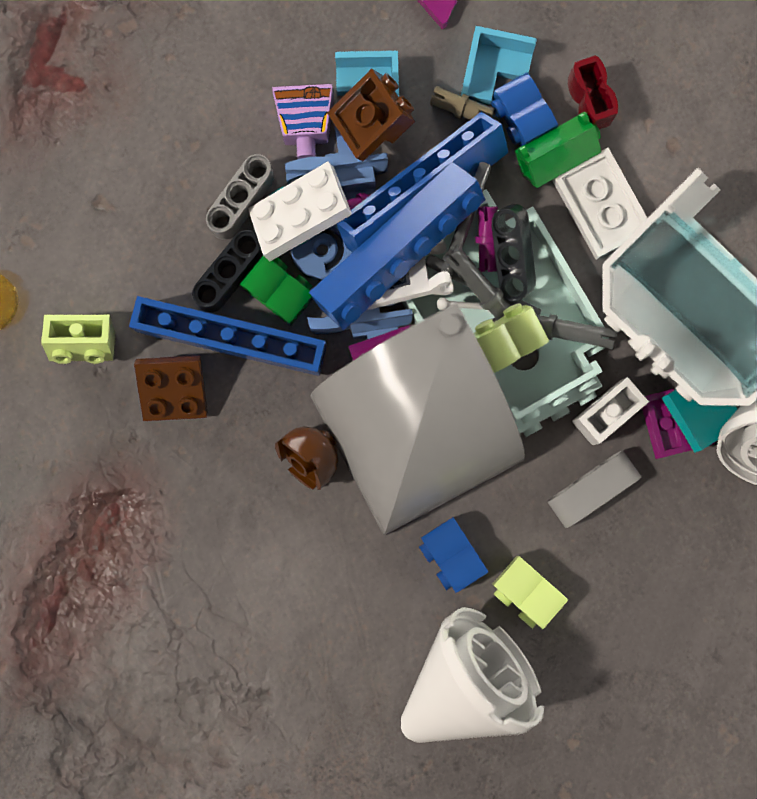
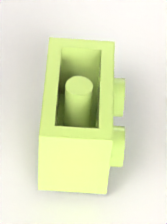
M44 315L41 344L49 361L59 364H67L71 361H87L99 364L104 361H113L115 331L110 315Z

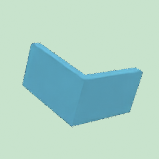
M475 26L461 96L466 94L470 96V100L490 105L496 76L514 80L526 72L529 74L537 39Z
M398 51L335 52L337 96H344L371 68L382 75L388 73L399 85ZM398 88L395 92H396L397 95L399 96V88Z

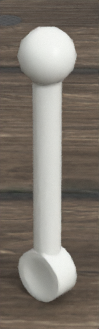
M444 297L437 301V307L440 310H444L455 303L458 304L459 308L483 309L480 303L448 301Z

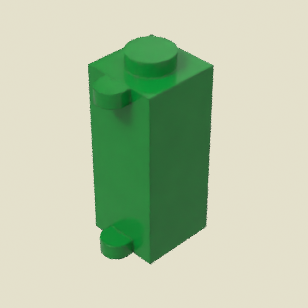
M582 112L571 120L515 150V154L523 177L538 188L602 152L599 144L601 133L597 125L590 123L588 115Z

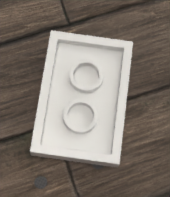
M609 148L602 150L598 155L552 180L596 260L618 249L648 219ZM650 225L639 237L651 232L653 230L652 225Z
M329 161L248 208L263 256L269 261L352 215L335 169Z

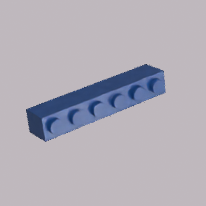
M480 112L351 210L352 215L336 223L346 248L353 253L451 162L475 177L480 162H485L492 166L508 154L502 124L485 113Z
M451 162L309 292L320 309L344 331L376 300H379L400 278L404 277L415 264L428 255L440 241L452 233L464 219L479 208L486 199L478 180Z
M140 296L136 298L129 327L137 333L320 376L327 348L324 340Z

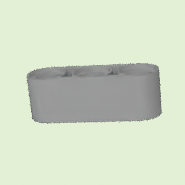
M261 154L249 156L208 210L206 223L216 238L221 240L232 238L249 217L248 208L258 203L272 185L274 173L269 160ZM263 167L266 169L265 175L260 178L251 176L255 168ZM237 193H248V197L244 202H233V198ZM218 218H230V222L225 228L218 229L215 227V222Z
M621 450L555 494L547 502L563 526L568 528L641 478V475L625 452Z

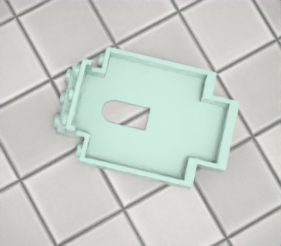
M487 189L484 190L483 195L486 200L479 207L496 206ZM533 206L526 211L530 223L536 286L522 300L541 309V316L549 317L550 314L557 315L558 319L604 327ZM477 209L462 250L479 268V243H476L475 236H479ZM514 217L505 221L509 227L515 228L516 221ZM455 230L444 238L446 251L442 254L432 255L443 260V256L449 250ZM509 246L510 256L515 260H519L520 254L517 248ZM427 267L429 279L439 273ZM488 270L482 272L493 286L499 288L497 272H488ZM513 278V286L517 290L523 291V283L519 279ZM452 279L454 291L451 294H430L402 301L406 309H412V320L416 325L442 311L437 307V301L440 298L444 297L448 301L480 303V300L469 287ZM460 308L473 333L476 332L475 327L495 318L488 310ZM554 337L553 340H549L548 343L537 349L538 361L533 368L518 370L509 365L494 373L512 412L519 434L523 432L527 437L543 428L540 422L546 418L551 417L555 421L570 412L567 406L576 401L583 405L597 397L595 390L602 387V384L596 375L603 371L596 360L589 364L583 353L586 352L588 357L603 350L604 347Z

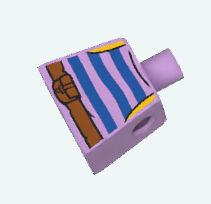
M332 84L272 87L285 145H297V159L316 157L315 144H325L329 140L331 118L327 112L333 107Z

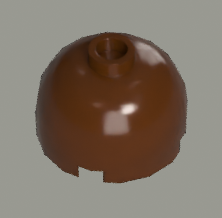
M306 426L295 428L275 443V450L281 462L287 458L292 465L288 471L309 489L313 490L317 487L320 490L330 481L338 466V454L334 447L336 442L325 430L319 431L316 428Z

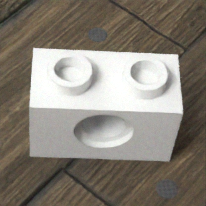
M626 377L618 381L572 422L591 445L600 444L649 401L631 380Z

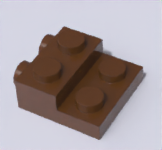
M372 68L327 112L356 159L360 161L368 158L385 140L393 144L415 123L411 116L414 107L404 96L401 95L399 97L395 92L399 88L397 82L388 73L382 75Z

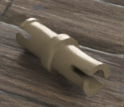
M436 86L434 89L435 96L432 95L430 100L431 106L454 113L455 118L458 119L464 117L471 120L480 112L492 118L495 109L470 100L469 95L463 94L460 96L439 86Z

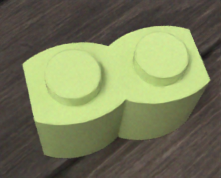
M521 303L514 304L503 311L504 316L499 320L493 322L492 319H489L475 327L476 332L473 334L484 352L493 373L504 369L521 357L534 352L549 342L531 306H522Z
M516 556L492 583L497 588L494 595L507 607L514 603L521 610L518 616L532 629L536 624L544 629L568 601L561 592L520 556Z

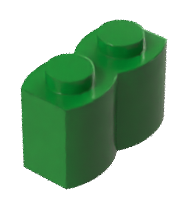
M262 256L240 285L256 300L292 326L313 300L309 294L313 286L300 275L296 278L286 272L288 266L279 258L269 261L266 257Z

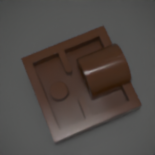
M200 355L135 360L134 368L143 421L207 418L208 410Z

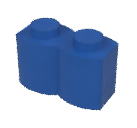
M527 72L494 90V101L491 102V105L495 108L496 116L499 119L503 117L508 123L507 133L514 145L519 144L520 147L558 127L554 114Z
M454 517L420 537L424 544L420 545L419 548L429 563L435 560L441 571L436 575L446 591L452 587L455 593L488 573L487 568Z

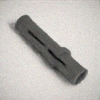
M459 245L453 246L454 252L449 249L443 256V260L450 265L480 300V306L484 310H489L499 320L504 316L503 311L510 307L503 298V292L500 288H495Z
M536 314L549 340H553L555 337L609 348L610 350L614 349V340L602 338L616 339L617 332L614 329L558 319L557 315L550 314L549 317Z

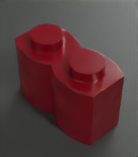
M596 55L575 62L568 76V89L573 100L579 104L578 115L585 112L589 117L590 123L597 125L599 130L610 126L618 114V101L614 91L607 85V72L603 62Z

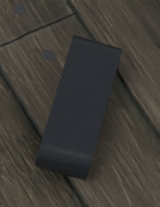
M511 204L494 214L491 226L499 288L506 300L517 302L534 290L536 274L528 213L521 205ZM506 213L515 218V228H511L506 224ZM509 246L517 248L520 254L519 260H515L510 256ZM513 278H517L523 283V291H519L513 286Z
M243 230L237 233L195 284L192 290L193 300L202 310L213 313L221 309L262 258L263 253L255 232ZM245 242H255L256 248L252 253L244 254L241 252V247ZM233 265L236 267L234 276L231 278L221 277V271L225 266ZM208 289L216 290V297L212 302H202L203 292Z

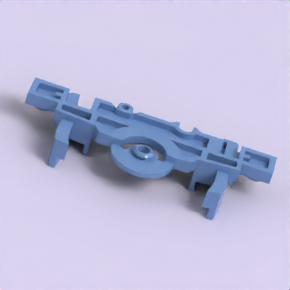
M334 124L338 153L326 154L325 157L301 158L285 164L286 179L289 185L329 161L335 169L346 200L355 198L356 194L365 193L368 195L376 191L374 175L387 172L388 156L387 153L370 155L364 161L356 159ZM336 224L326 230H330L340 237L344 246V252L340 262L333 268L325 270L324 265L333 261L338 251L335 239L329 234L319 233L304 244L291 249L292 259L296 267L304 275L313 279L323 280L352 254L346 248ZM319 245H326L328 247V252L325 255H319L316 252ZM379 307L370 310L366 309L345 330L351 329L353 339L362 337L370 339L396 330L399 326L409 325L413 317L412 309L380 313ZM307 317L310 330L314 334H330L343 331L330 317Z

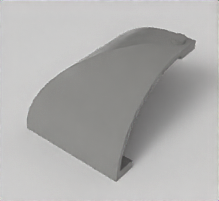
M457 303L406 329L355 359L322 382L310 395L383 535L396 530L523 462L525 458L522 440L506 398L484 352Z

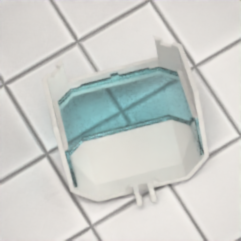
M697 168L603 263V312L607 315L604 320L616 332L622 329L631 338L628 343L637 352L635 356L640 361L648 356L655 361L650 369L655 375L660 374L665 379L670 376L679 384L676 390L687 401L690 402L694 399L699 405L750 406L757 400V278L693 218L721 190L715 184L709 188L704 183L708 177Z

